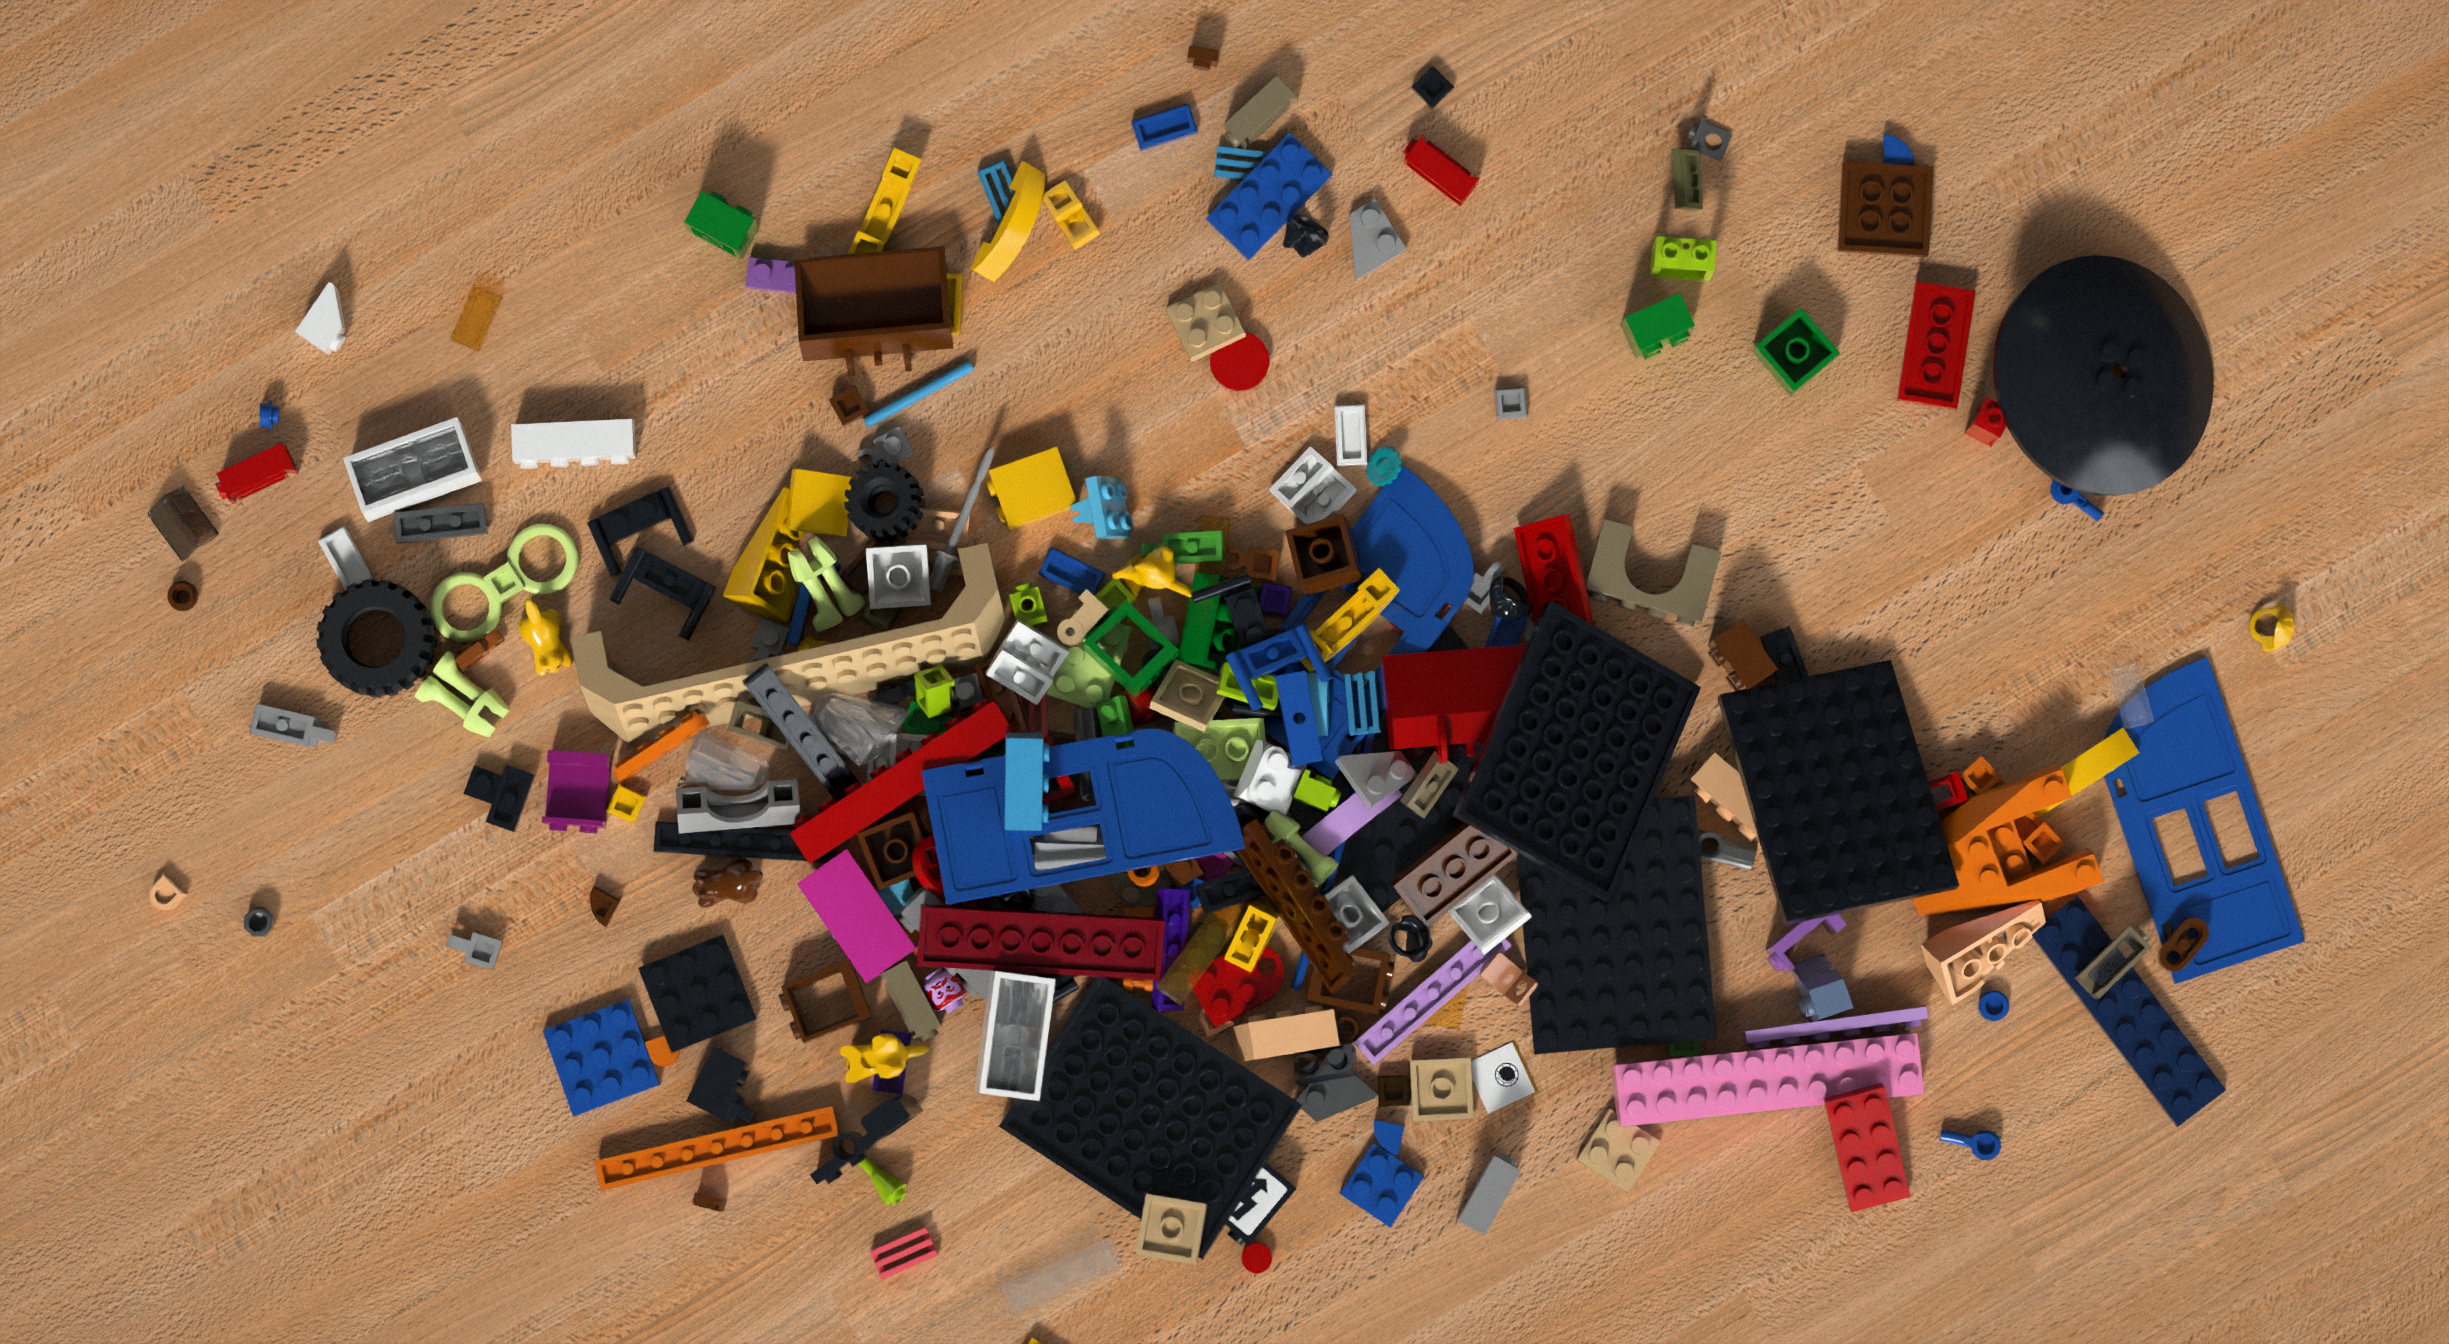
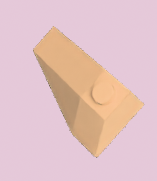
M2037 899L1947 928L1921 944L1926 965L1951 1005L1977 991L1984 984L1982 979L1994 967L1999 970L2005 964L2003 959L2014 948L2021 949L2033 937L2032 934L2046 923L2042 904Z

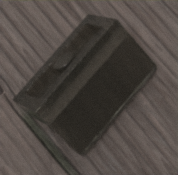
M185 486L163 495L147 513L181 561L188 559L198 547L214 540L219 535V532Z

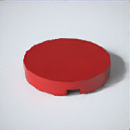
M1245 332L1246 337L1212 352L1210 355V368L1216 381L1225 389L1235 392L1249 391L1258 386L1266 377L1270 366L1269 352L1264 343L1255 335Z

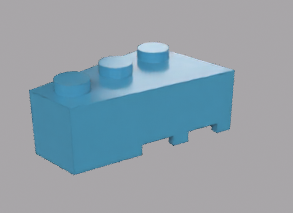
M1005 733V830L1042 831V823H1048V805L1042 804V792H1048L1049 774H1043V762H1049V743H1043L1042 733Z

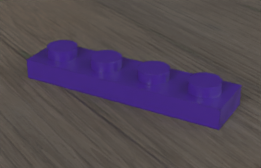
M1158 888L1156 918L1165 919L1160 980H1153L1152 1008L1158 1011H1184L1190 889Z

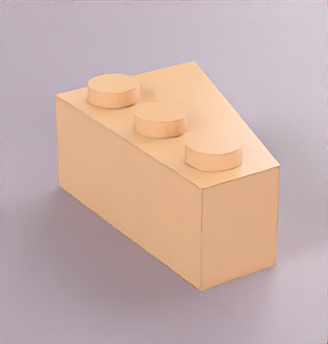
M1714 752L1691 778L1696 788L1693 792L1705 803L1710 800L1717 807L1716 811L1728 822L1732 820L1739 826L1738 830L1751 841L1754 840L1760 845L1740 774Z
M1319 1005L1304 1008L1305 1014L1295 1015L1294 1010L1277 1012V1018L1266 1020V1014L1248 1017V1023L1229 1028L1234 1061L1243 1063L1250 1060L1267 1059L1275 1056L1339 1046L1334 1009L1323 1011V1006Z

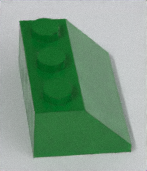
M1195 573L1191 590L1196 591L1230 578L1221 575ZM1252 585L1259 602L1262 588ZM1223 594L1195 604L1190 597L1177 660L1197 668L1215 671V666L1228 662L1226 659L1228 654L1240 651Z

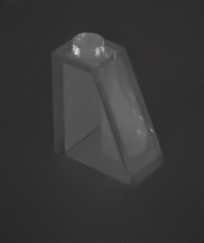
M833 692L828 695L823 694L813 706L816 711L811 719L854 763L860 766L877 759L910 712L888 704L841 692Z
M699 730L684 764V771L687 773L685 777L681 776L677 788L706 786L712 792L758 791L761 785L764 786L770 780L773 770L768 769L771 764L769 761Z

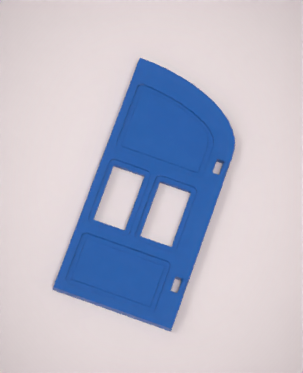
M1402 464L1400 465L1401 471L1398 473V477L1392 480L1391 484H1386L1352 529L1364 580L1340 586L1351 595H1354L1359 591L1357 588L1380 568L1400 589L1398 594L1380 613L1381 616L1404 631L1388 655L1428 652L1448 626L1447 624L1455 613L1459 611L1467 600L1474 582V562L1471 549L1459 523L1439 496ZM1326 591L1309 596L1304 594L1278 629L1292 630L1302 625ZM1445 603L1451 605V608L1440 620L1436 616ZM1358 636L1325 663L1332 676V679L1329 680V735L1318 736L1323 760L1308 764L1331 781L1341 771L1335 761L1341 756L1352 755L1366 735H1356L1352 742L1347 739L1349 735L1345 676L1335 670V667ZM1301 662L1295 663L1291 673L1299 671L1310 672ZM1382 663L1375 671L1380 716L1386 710ZM1274 673L1268 674L1274 677L1276 676V674ZM1368 681L1364 687L1368 727L1373 726L1370 683ZM1353 682L1356 724L1361 727L1358 685ZM1227 697L1224 704L1233 710L1234 699ZM1279 697L1276 707H1280ZM1297 713L1293 717L1295 723H1297ZM1239 714L1245 719L1264 718L1265 733L1289 750L1283 720Z
M2208 657L2192 662L2158 679L2132 698L2113 719L2103 738L2104 740L2116 731L2124 728L2140 752L2106 774L2104 779L2110 791L2122 832L2161 941V946L2168 939L2163 927L2164 923L2169 922L2174 932L2184 920L2199 918L2209 928L2207 942L2189 964L2180 971L2171 972L2174 984L2305 942ZM2119 778L2126 794L2122 797H2119L2114 780ZM2237 791L2259 859L2225 869L2203 802ZM2185 808L2208 876L2174 887L2151 819ZM2189 928L2187 931L2188 937L2195 939L2197 931L2194 928ZM2175 951L2168 953L2169 961H2177L2178 955Z
M1143 729L1121 735H1111L1049 747V762H1043V774H1049L1050 779L1090 771L1096 805L1048 814V823H1042V831L1005 830L1006 755L922 771L946 905L1245 849L1235 810L1213 768L1186 740L1165 730ZM1129 740L1134 741L1133 747L1116 748V743ZM983 768V775L966 778L965 771ZM1100 824L1106 853L1105 859L1035 871L1029 837Z

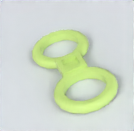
M534 524L524 528L513 538L507 552V563L485 577L474 572H459L446 577L436 587L430 602V615L436 629L445 638L457 643H469L471 641L474 643L484 639L496 628L501 617L502 603L520 591L526 590L533 594L549 595L562 590L572 581L578 568L579 552L573 538L564 529L555 525ZM538 536H550L557 539L563 545L566 553V565L562 573L557 578L548 582H536L529 579L523 573L520 566V553L523 546L530 539ZM462 584L479 587L486 594L489 601V613L486 620L478 628L470 631H460L451 627L443 615V602L446 595L453 588Z

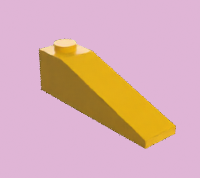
M783 488L734 566L723 594L725 598L743 610L782 623H788L798 596L799 587L795 585L788 553L799 548V540L804 537V532L786 529L789 488Z

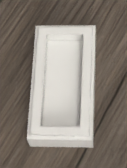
M1365 404L1334 406L1337 467L1367 465Z
M345 526L318 540L345 591L347 590L346 586L353 583L361 584L363 580H374L372 573Z

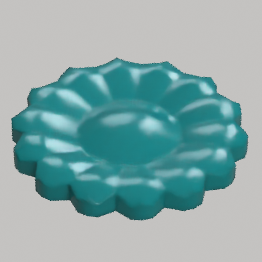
M1383 446L1370 454L1365 472L1368 474V480L1372 481L1373 485L1383 487L1386 484H1391L1392 480L1398 477V473L1401 471L1402 459L1399 458L1400 453L1394 447Z

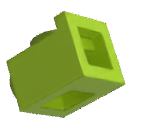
M1031 583L1014 587L1015 593L1009 594L1016 620L1018 618L1033 628L1048 624L1039 587L1032 588ZM1025 600H1031L1034 603L1031 610L1027 611L1022 608V603Z
M941 664L914 673L916 700L928 718L950 712V698H953L952 686H955V681L945 667Z
M1305 769L1293 799L1327 813L1329 807L1335 809L1342 792L1331 787L1333 781L1319 775H1316L1315 779L1310 778L1311 771Z

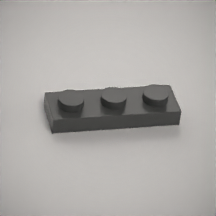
M484 503L393 513L397 544L488 534Z

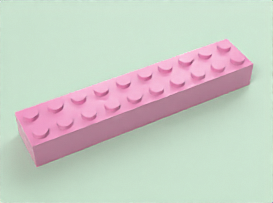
M1917 1033L1611 1066L1618 1127L1825 1105L1823 1098L1883 1083L1887 1098L1925 1094Z

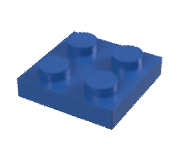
M1373 1143L1340 1194L1391 1228L1424 1176Z

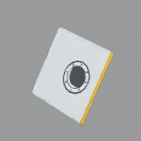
M1515 1041L1471 1061L1472 1080L1488 1114L1538 1091Z

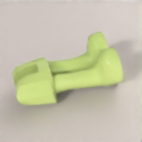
M815 536L807 542L808 549L814 558L813 561L808 563L798 548L788 553V559L794 580L804 583L816 604L818 613L814 616L812 622L816 631H822L842 622V616L849 617L855 614L866 603L859 593H852L846 587L833 565L837 561V557L819 537ZM822 574L837 600L839 611L824 590L817 577L818 575Z
M447 651L435 666L433 674L458 689L475 703L471 707L431 675L422 683L414 697L422 702L435 700L443 704L464 720V728L485 737H491L496 728L489 724L485 718H481L478 713L485 705L489 708L490 712L504 719L510 711L508 706L492 688L484 691L467 679L457 669L454 654Z
M1274 810L1270 812L1265 819V827L1270 833L1271 842L1274 844L1283 838L1286 844L1294 848L1310 865L1311 869L1300 859H1297L1302 868L1312 875L1314 886L1318 890L1325 882V879L1336 870L1338 863L1332 857L1323 856L1297 834L1300 828L1297 822L1281 812Z

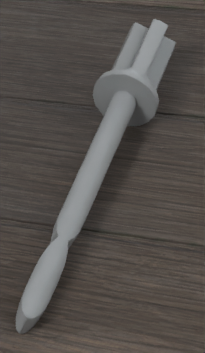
M990 448L983 457L976 475V483L968 493L945 551H936L938 556L929 575L930 588L935 591L943 592L955 561H959L958 558L953 556V553L977 498L980 482L984 479L991 464L994 453L993 448Z

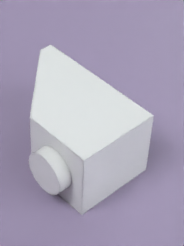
M328 282L295 330L300 337L327 355H330L332 351L337 352L346 338L343 336L346 328L339 291L330 282Z

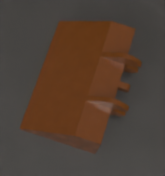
M945 246L794 259L798 338L803 362L846 358L848 377L855 376L854 357L874 355L875 366L883 365L882 355L903 353L905 371L908 372L912 371L911 352L953 349Z

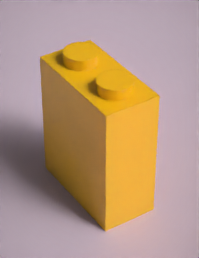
M1058 447L989 470L991 478L987 479L986 483L991 497L998 496L1001 506L995 509L1001 525L1007 524L1009 530L1070 510L1071 505L1077 503Z

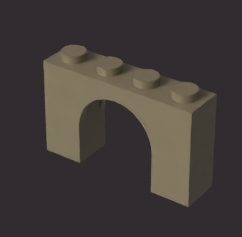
M1604 519L1585 583L1587 593H1589L1588 598L1606 603L1607 598L1618 601V607L1635 611L1636 607L1647 609V615L1655 618L1664 619L1665 615L1677 618L1676 623L1688 627H1694V623L1700 624L1703 620L1721 552L1692 544L1689 548L1682 577L1677 586L1663 594H1647L1633 586L1625 572V557L1634 527Z

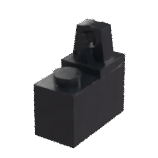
M713 1047L686 1101L724 1121L728 1120L733 1123L737 1116L751 1123L756 1112L743 1106L745 1098L735 1091L737 1086L741 1088L744 1086L750 1074V1071L746 1070L748 1063L717 1047Z

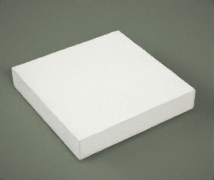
M1496 874L1492 875L1448 910L1451 917L1484 955L1532 917Z

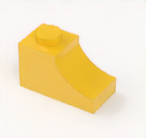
M1257 900L1252 902L1248 906L1224 959L1252 972L1281 919L1277 911Z

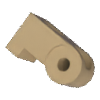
M1087 589L1078 597L1083 603L1080 609L1071 619L1062 621L1057 628L1058 638L1066 646L1074 647L1079 645L1084 640L1087 632L1094 625H1098L1109 611Z

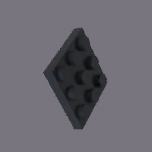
M723 934L638 968L671 1053L757 1020Z

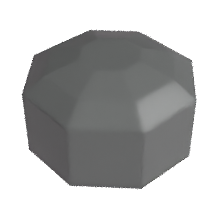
M252 908L244 916V929L253 937H266L274 929V916L265 908Z

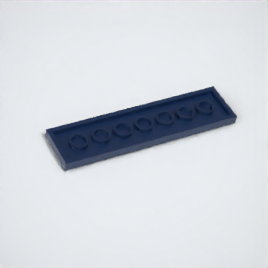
M2078 895L2046 918V923L2032 934L2033 940L2176 1127L2180 1126L2226 1091L2133 967L2099 999H2094L2074 979L2112 941ZM2116 947L2090 974L2101 983L2126 958Z

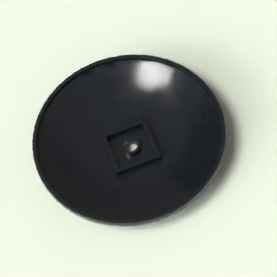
M2101 255L2081 256L2060 262L2037 274L2019 291L2009 305L1997 333L1993 358V379L1996 398L2005 424L2022 452L2034 465L2057 482L2074 490L2100 496L2131 494L2157 485L2170 477L2187 461L2199 444L2206 429L2213 402V368L2208 344L2198 320L2185 300L2170 284L2151 270L2122 258ZM2113 363L2121 368L2122 374L2120 379H2116L2111 373Z

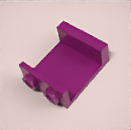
M548 750L549 776L545 816H542V823L549 825V830L567 831L568 826L580 827L579 832L597 834L598 828L606 829V810L612 756L600 753Z

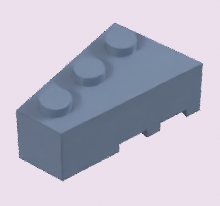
M1825 954L1793 964L1795 968L1792 970V974L1802 999L1797 1001L1803 1019L1808 1017L1809 1022H1814L1854 1008L1843 977L1836 968L1830 970L1833 966L1830 961L1827 962Z

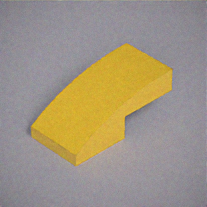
M1066 180L1043 194L1042 201L1074 250L1100 235L1097 227L1082 207L1081 202Z

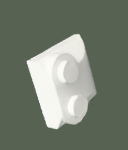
M927 544L866 548L870 609L931 605Z
M1257 739L1234 796L1269 813L1274 810L1286 815L1307 764L1292 766L1289 753L1280 747Z
M1353 875L1324 895L1329 901L1331 911L1337 921H1341L1347 928L1350 941L1342 948L1344 952L1351 953L1390 923Z

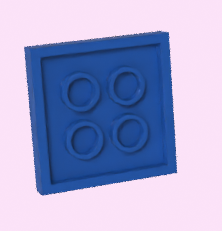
M630 999L543 1030L573 1116L660 1085Z

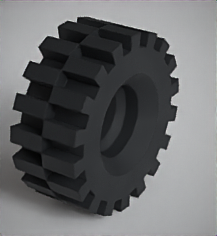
M879 461L878 467L874 463L868 464L869 471L864 472L860 469L856 472L860 476L857 481L851 478L848 483L853 488L852 490H846L844 495L849 499L848 502H844L845 509L849 512L847 516L861 532L871 539L874 537L877 541L884 542L885 538L892 542L897 541L896 535L898 534L902 538L908 535L906 529L910 527L914 531L918 526L914 523V520L916 518L921 520L923 517V513L920 511V507L925 508V501L921 498L924 495L923 489L906 469L901 468L896 463L891 462V465H889L886 461ZM884 492L894 493L896 496L894 508L887 513L878 512L875 508L876 499Z

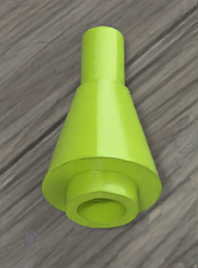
M868 1156L858 1164L870 1176V1180L885 1206L890 1203L894 1206L906 1196L905 1188L907 1184L885 1170L879 1169Z

